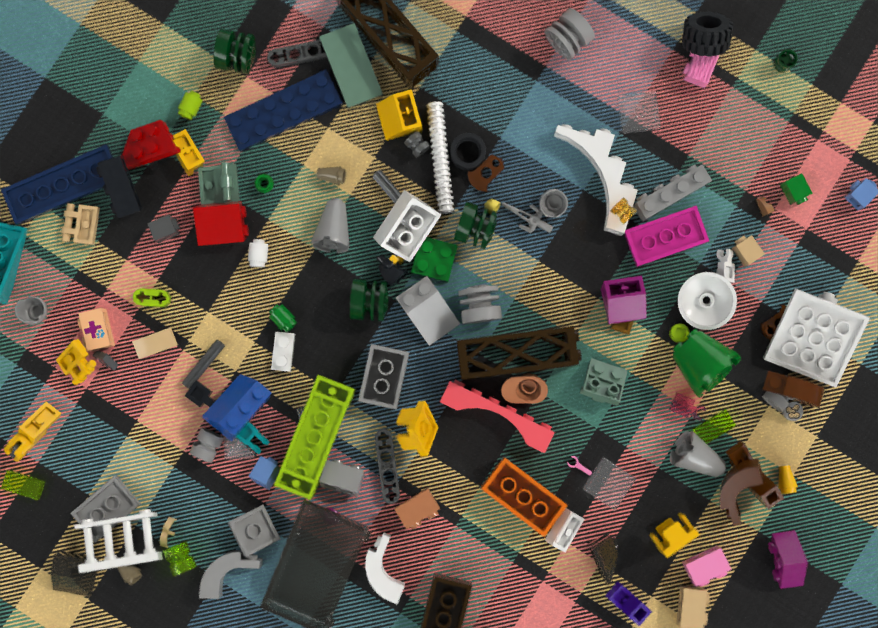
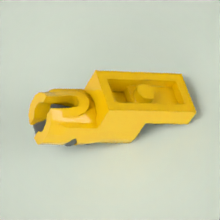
M45 402L19 427L18 433L4 447V452L8 456L13 457L14 461L19 462L47 433V429L61 416V412L48 402Z

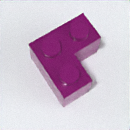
M796 531L772 533L771 542L768 543L770 553L774 554L775 569L772 571L774 581H778L780 589L804 586L808 561Z

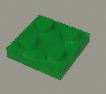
M426 237L416 253L411 273L448 282L458 245Z

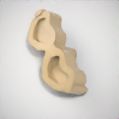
M168 517L160 536V546L168 548V535H175V532L169 530L177 519Z

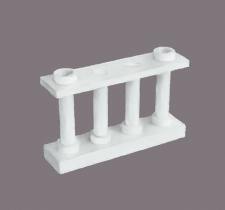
M147 509L139 511V515L93 522V519L81 520V524L74 525L75 529L84 530L87 560H85V564L78 565L79 573L163 560L162 552H156V549H153L150 518L158 517L157 513ZM142 519L145 550H143L144 554L136 555L133 549L130 521ZM123 523L126 553H124L122 558H117L114 555L111 524ZM103 526L106 556L104 561L97 562V558L94 556L92 528Z

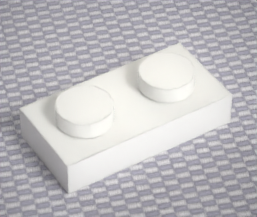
M275 332L271 370L291 372L295 342L294 333Z

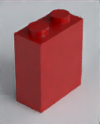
M242 201L203 204L193 207L198 246L244 242L246 236H249L248 225L244 223V217L247 215L246 207L242 206Z

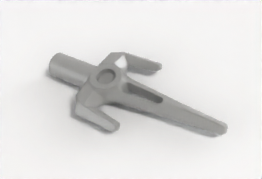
M502 203V206L529 223V227L520 224L519 228L532 233L537 226L551 233L553 226L540 220L543 213L539 208L531 204L530 208L537 212L532 215L509 204ZM519 212L529 216V219L519 214Z

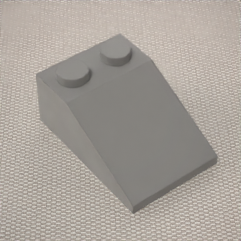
M428 276L396 297L400 306L429 346L460 325Z

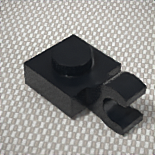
M197 380L185 395V397L199 407H202L204 403L211 407L216 401L210 397L213 391Z

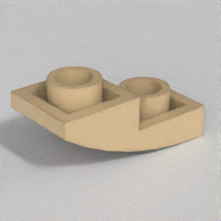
M171 327L132 341L139 359L178 345Z

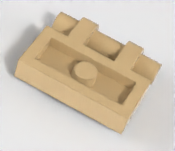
M67 203V209L63 215L65 217L64 227L61 229L63 234L62 241L70 242V236L74 235V243L95 245L100 208L79 205L78 212H74L75 204ZM73 218H77L75 229H72Z

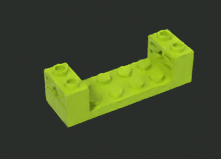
M317 375L274 486L309 500L314 498L320 483V476L356 389Z

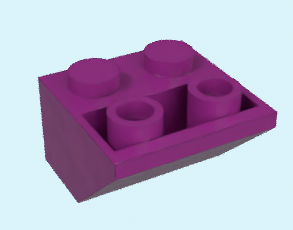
M642 276L603 282L601 293L608 325L647 318L646 291Z

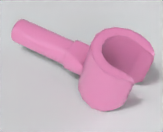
M571 456L577 461L574 466L567 462L571 468L576 467L589 476L592 474L589 469L579 463L578 458L575 456Z

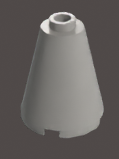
M332 198L327 201L311 240L314 248L324 252H331V249L337 250V253H344L349 250L346 204L343 200Z
M685 431L674 443L677 446L675 452L671 450L670 453L671 464L712 477L724 474L726 470L725 461L695 432Z

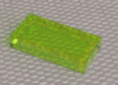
M724 409L693 428V431L708 444L734 428L736 424L728 411Z
M7 470L1 489L39 500L46 481Z

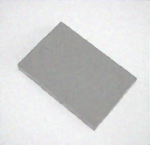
M115 475L70 514L79 524H81V520L93 519V522L126 517L140 506L141 503L122 480ZM111 524V529H113L117 524ZM103 526L92 528L93 541L96 543L104 536Z

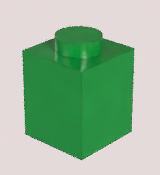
M802 173L780 184L790 205L795 202L799 205L808 200L807 196L813 194Z

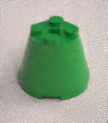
M694 329L687 336L689 339L686 342H680L674 347L673 359L693 393L698 398H701L703 396L702 392L704 390L709 392L717 386L732 370V365H737L742 357L736 351L704 332Z

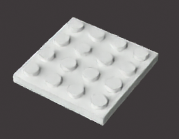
M795 288L763 359L830 386L837 387L870 318Z

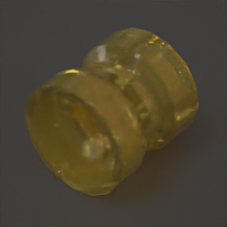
M624 197L610 210L619 217L623 224L637 212L634 207L628 204Z

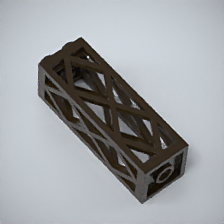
M337 0L338 6L355 23L359 31L410 90L439 67V55L392 0H377V2L371 0ZM354 2H355V5H356V10H355L354 7L352 6V4H353ZM360 3L383 10L384 21L363 15ZM388 14L397 25L389 23ZM366 21L385 27L386 32L370 27ZM390 29L406 34L409 39L391 34ZM377 34L387 37L388 47L377 36ZM391 39L414 46L416 59L393 52ZM420 52H421V53L424 55V57H425L423 60H421ZM398 59H401V60H404V61H407V62H410V63H413V64H416V65H415L414 67H411V66H408V65H405V64L400 63V61H399Z
M574 326L457 340L461 380L579 365V361H582L581 350L577 349L576 344L579 341L578 330H575ZM562 334V341L550 335ZM532 338L518 350L499 342ZM538 339L561 348L544 362L523 353L525 349ZM482 344L467 356L466 345ZM489 344L512 354L495 368L472 359ZM564 353L565 361L567 362L552 363ZM515 357L534 364V366L501 369ZM468 363L485 370V372L469 373Z

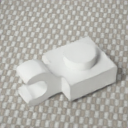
M726 249L725 256L723 250H717L716 255L721 262H718L716 273L725 277L730 283H735V264L732 263L733 250Z

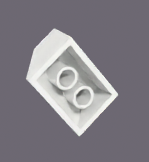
M404 190L373 238L381 247L411 262L441 214Z

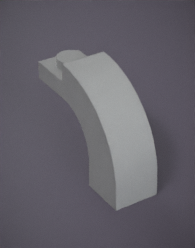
M241 550L230 551L220 556L205 571L200 584L199 598L219 599L223 594V580L228 571L235 568L260 569L263 564V558H258L256 554H251L245 558Z

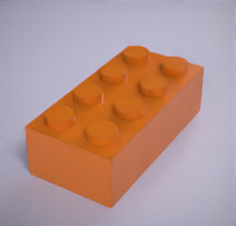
M505 457L501 459L481 486L484 492L543 537H545L568 506Z

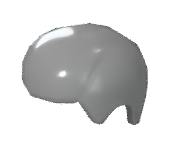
M558 189L547 190L541 195L539 200V208L546 217L557 218L564 214L568 207L567 196Z
M28 296L24 300H19L14 309L15 316L21 322L28 325H36L42 322L48 313L47 304L41 298L35 296Z

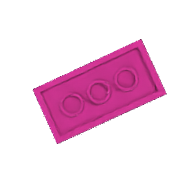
M697 205L627 229L624 233L636 267L709 242Z

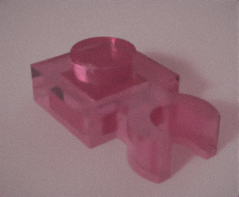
M676 393L669 411L688 418L689 414H691L695 420L701 421L702 418L697 416V411L699 409L706 411V408L703 406H693L695 400Z

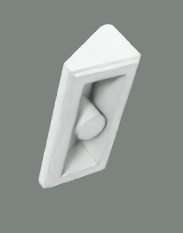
M565 508L554 523L545 541L557 549L566 552L585 519Z

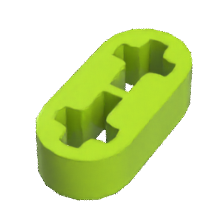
M141 288L134 292L133 300L140 306L166 307L171 302V296L164 290ZM142 292H144V295L150 296V299H143V302L141 303V300L138 299V296L142 295ZM163 293L166 300L160 304V301L154 300V297H160Z

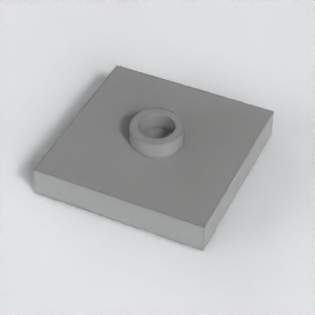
M264 505L228 522L245 558L280 540Z

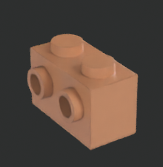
M429 488L424 489L395 507V511L405 528L411 527L412 530L422 524L421 520L424 518L431 519L438 515L437 511L440 509Z

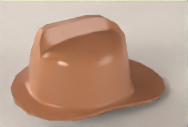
M528 373L506 380L502 385L501 392L504 399L510 403L534 404L543 401L547 397L548 387L541 378L535 374Z

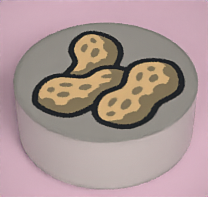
M789 402L788 407L782 414L789 421H797L803 416V408L797 402Z

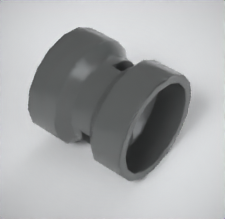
M419 131L413 133L404 142L408 148L412 149V154L416 158L430 148L428 142L422 139Z

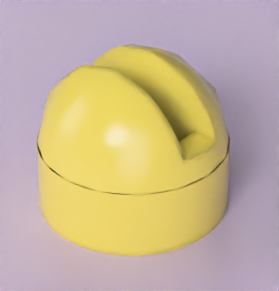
M489 199L484 204V208H488L487 213L491 215L493 210L498 211L501 203L497 200Z

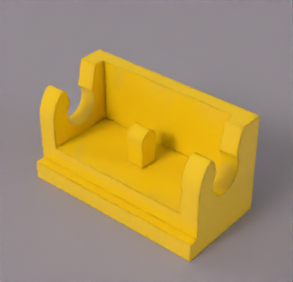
M185 129L173 135V141L181 150V153L175 155L187 175L190 176L194 173L195 169L203 167L205 160Z

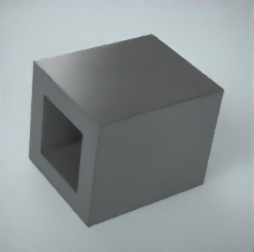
M169 214L147 223L153 239L157 243L180 235L178 231L180 225L177 219H173Z

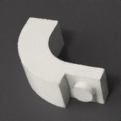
M384 532L382 537L378 536L374 545L377 550L369 547L365 564L366 574L371 586L381 597L398 604L405 583L389 576L383 567V554L391 536Z

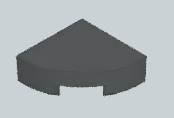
M96 351L93 354V357L111 370L115 371L119 366L107 353Z

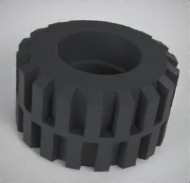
M699 12L689 15L684 21L682 46L688 52L699 56H718L719 54H724L730 47L733 22L725 15L716 12Z

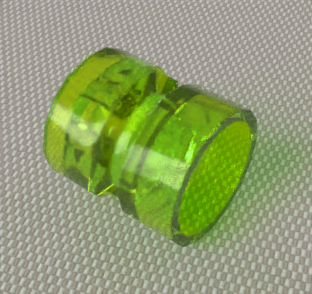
M187 541L163 551L166 561L171 563L169 568L173 577L197 566L194 557L189 556L191 550Z

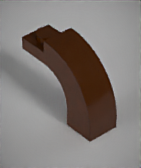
M768 371L763 387L764 391L800 401L801 404L820 408L825 391L823 387L814 383Z
M739 441L726 451L732 467L753 459L742 441ZM762 471L763 484L747 488L769 510L783 500L784 497L778 486Z
M759 458L737 464L725 475L722 481L720 509H726L727 518L732 520L733 526L741 525V513L737 502L738 494L747 487L763 484V473Z

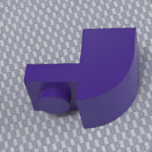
M618 581L605 595L639 627L652 613L645 604Z

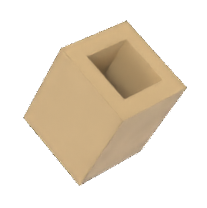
M752 235L747 238L742 236L735 241L736 245L732 247V250L744 267L765 255Z

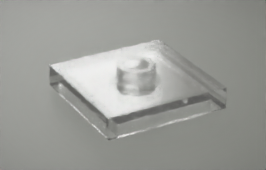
M656 91L618 95L622 134L659 130L661 128Z
M603 457L582 489L615 511L636 478Z

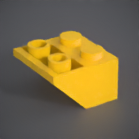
M412 89L393 94L376 104L386 141L422 131V124Z

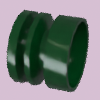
M220 29L214 47V67L219 70L229 71L233 65L236 73L242 70L243 74L248 75L252 69L256 53L254 34H247L246 36L245 33L241 32L236 40L234 31Z
M466 201L454 240L466 244L471 236L474 237L473 246L476 247L478 239L483 240L480 249L485 250L492 239L497 224V211L493 210L490 218L486 217L488 208H485L482 214L478 215V205Z
M353 279L350 319L364 320L367 311L370 312V320L374 321L375 312H378V321H384L389 298L386 281H381L380 290H378L377 281H373L371 289H368L366 280Z

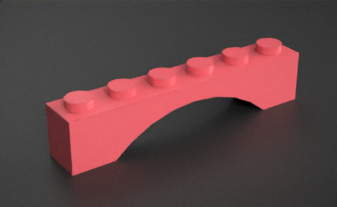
M458 380L449 382L440 400L441 403L455 410L481 408L496 412L508 419L517 428L527 445L543 453L546 452L555 433L551 431L552 426L543 422L539 425L533 422L535 418L525 413L522 417L516 414L517 409L509 405L504 408L498 405L500 401L490 396L489 399L481 396L482 392L474 388L469 391L464 388L465 384Z

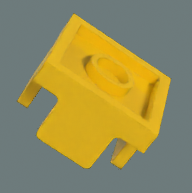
M418 401L415 408L401 409L396 423L398 426L409 425L407 428L409 434H398L397 439L403 450H417L420 456H428L438 430V425L426 401Z
M681 512L677 515L685 526L682 527L678 521L674 522L672 518H668L656 526L655 529L663 539L662 542L659 541L655 534H649L659 552L667 558L700 535Z

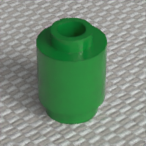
M277 304L269 311L271 314L269 318L281 331L284 330L287 333L297 324L296 317L283 304L280 306Z

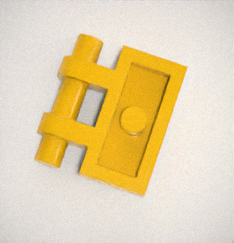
M79 339L72 341L56 359L64 374L72 375V383L74 385L83 383L87 375H90L96 366L94 360L89 362L86 360L89 354Z

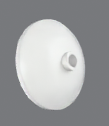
M702 272L691 276L682 285L678 294V308L682 317L691 326L702 330H712L725 325L734 315L737 306V295L732 284L725 277L713 272ZM709 297V303H704L703 298Z

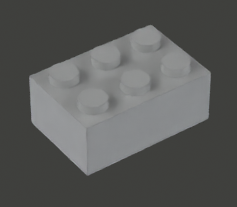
M371 344L358 401L397 410L410 353Z

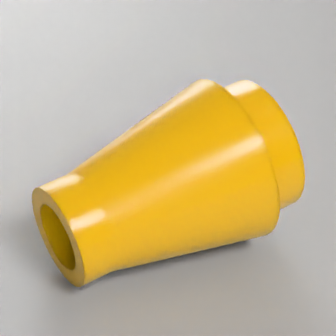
M790 465L778 467V488L781 493H796L798 486Z

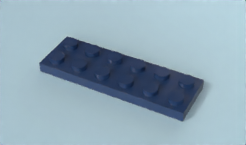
M326 69L226 115L224 119L239 151L242 152L342 106L343 103Z
M107 144L1 189L14 223L20 225L103 189L105 182L103 177H99L96 167L99 161L113 157Z

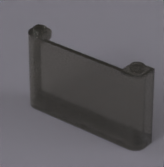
M304 499L260 608L305 628H332L335 619L332 618L362 544L363 542H368L372 533L368 531L369 526Z

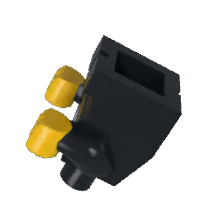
M381 254L377 258L380 262L378 266L379 271L390 286L398 284L409 273L406 269L400 267L404 259L399 256L392 255L386 259Z

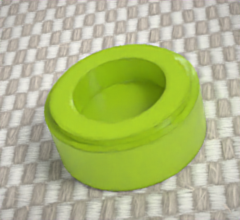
M679 323L671 327L669 334L674 342L680 343L688 339L687 336L690 334V331L685 324Z

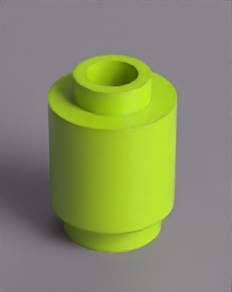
M190 91V93L185 92L179 104L177 114L192 120L203 102L200 99L201 95L194 91Z

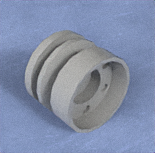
M568 8L559 17L560 23L554 21L551 26L545 29L544 33L558 54L567 60H572L575 54L580 52V46L586 47L595 39V33L588 21L579 12Z
M475 285L458 291L459 297H468V299L460 300V304L469 305V309L461 311L462 324L502 319L501 306L491 304L492 301L499 299V295L490 296V293L498 291V286Z

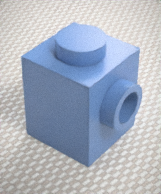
M867 178L862 181L857 180L850 186L851 191L844 198L857 210L863 209L877 196V185Z
M261 456L249 474L250 479L270 490L280 471L277 465L278 462L271 457L265 459Z

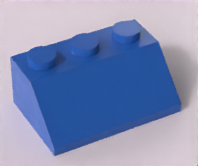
M240 374L203 414L202 418L232 442L266 404L272 392L257 380Z

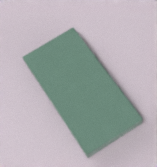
M355 23L319 36L347 108L383 95Z

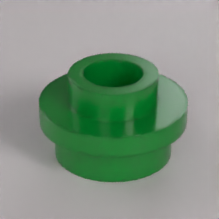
M261 174L255 179V188L259 192L268 193L273 189L274 181L269 175ZM263 181L268 182V185L266 187L261 186V183Z

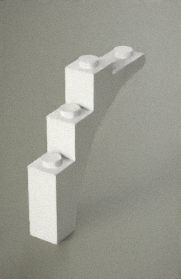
M558 125L554 136L579 149L590 160L600 176L606 196V220L603 230L622 236L625 233L638 190L634 189V186L631 184H620L626 162L622 161V158L618 156L608 157L615 135L611 134V131L601 128L600 130L596 129L594 136H592L590 132L585 130L576 131L569 125Z

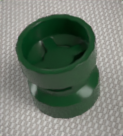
M791 49L783 50L775 58L774 68L780 73L788 72L796 65L798 61L797 54Z

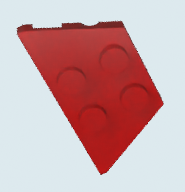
M158 120L130 131L123 151V157L128 170L181 153L180 148L173 141L174 137L169 132L166 122Z

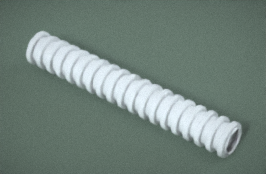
M436 101L430 102L426 106L429 109L427 110V114H429L428 120H430L428 125L431 126L429 131L432 138L430 140V143H432L431 149H433L431 154L434 155L432 157L434 161L433 166L435 167L433 169V172H435L434 178H436L434 182L437 184L435 186L437 190L436 195L438 196L436 201L439 202L437 204V207H439L437 211L440 214H449L454 211V208H452L454 202L451 201L453 200V196H451L453 192L450 190L452 188L450 184L451 179L449 178L451 173L448 172L450 167H448L449 161H447L449 159L447 155L448 150L446 149L448 145L445 143L447 138H445L446 132L444 130H446V127L444 126L445 120H443L444 114H442L444 109L442 108L443 103Z

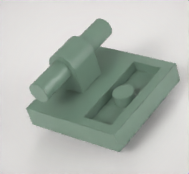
M222 162L220 166L198 168L201 205L240 201L236 164L229 165L228 162Z
M591 358L580 394L591 397L592 400L600 403L606 402L618 406L621 401L628 370Z

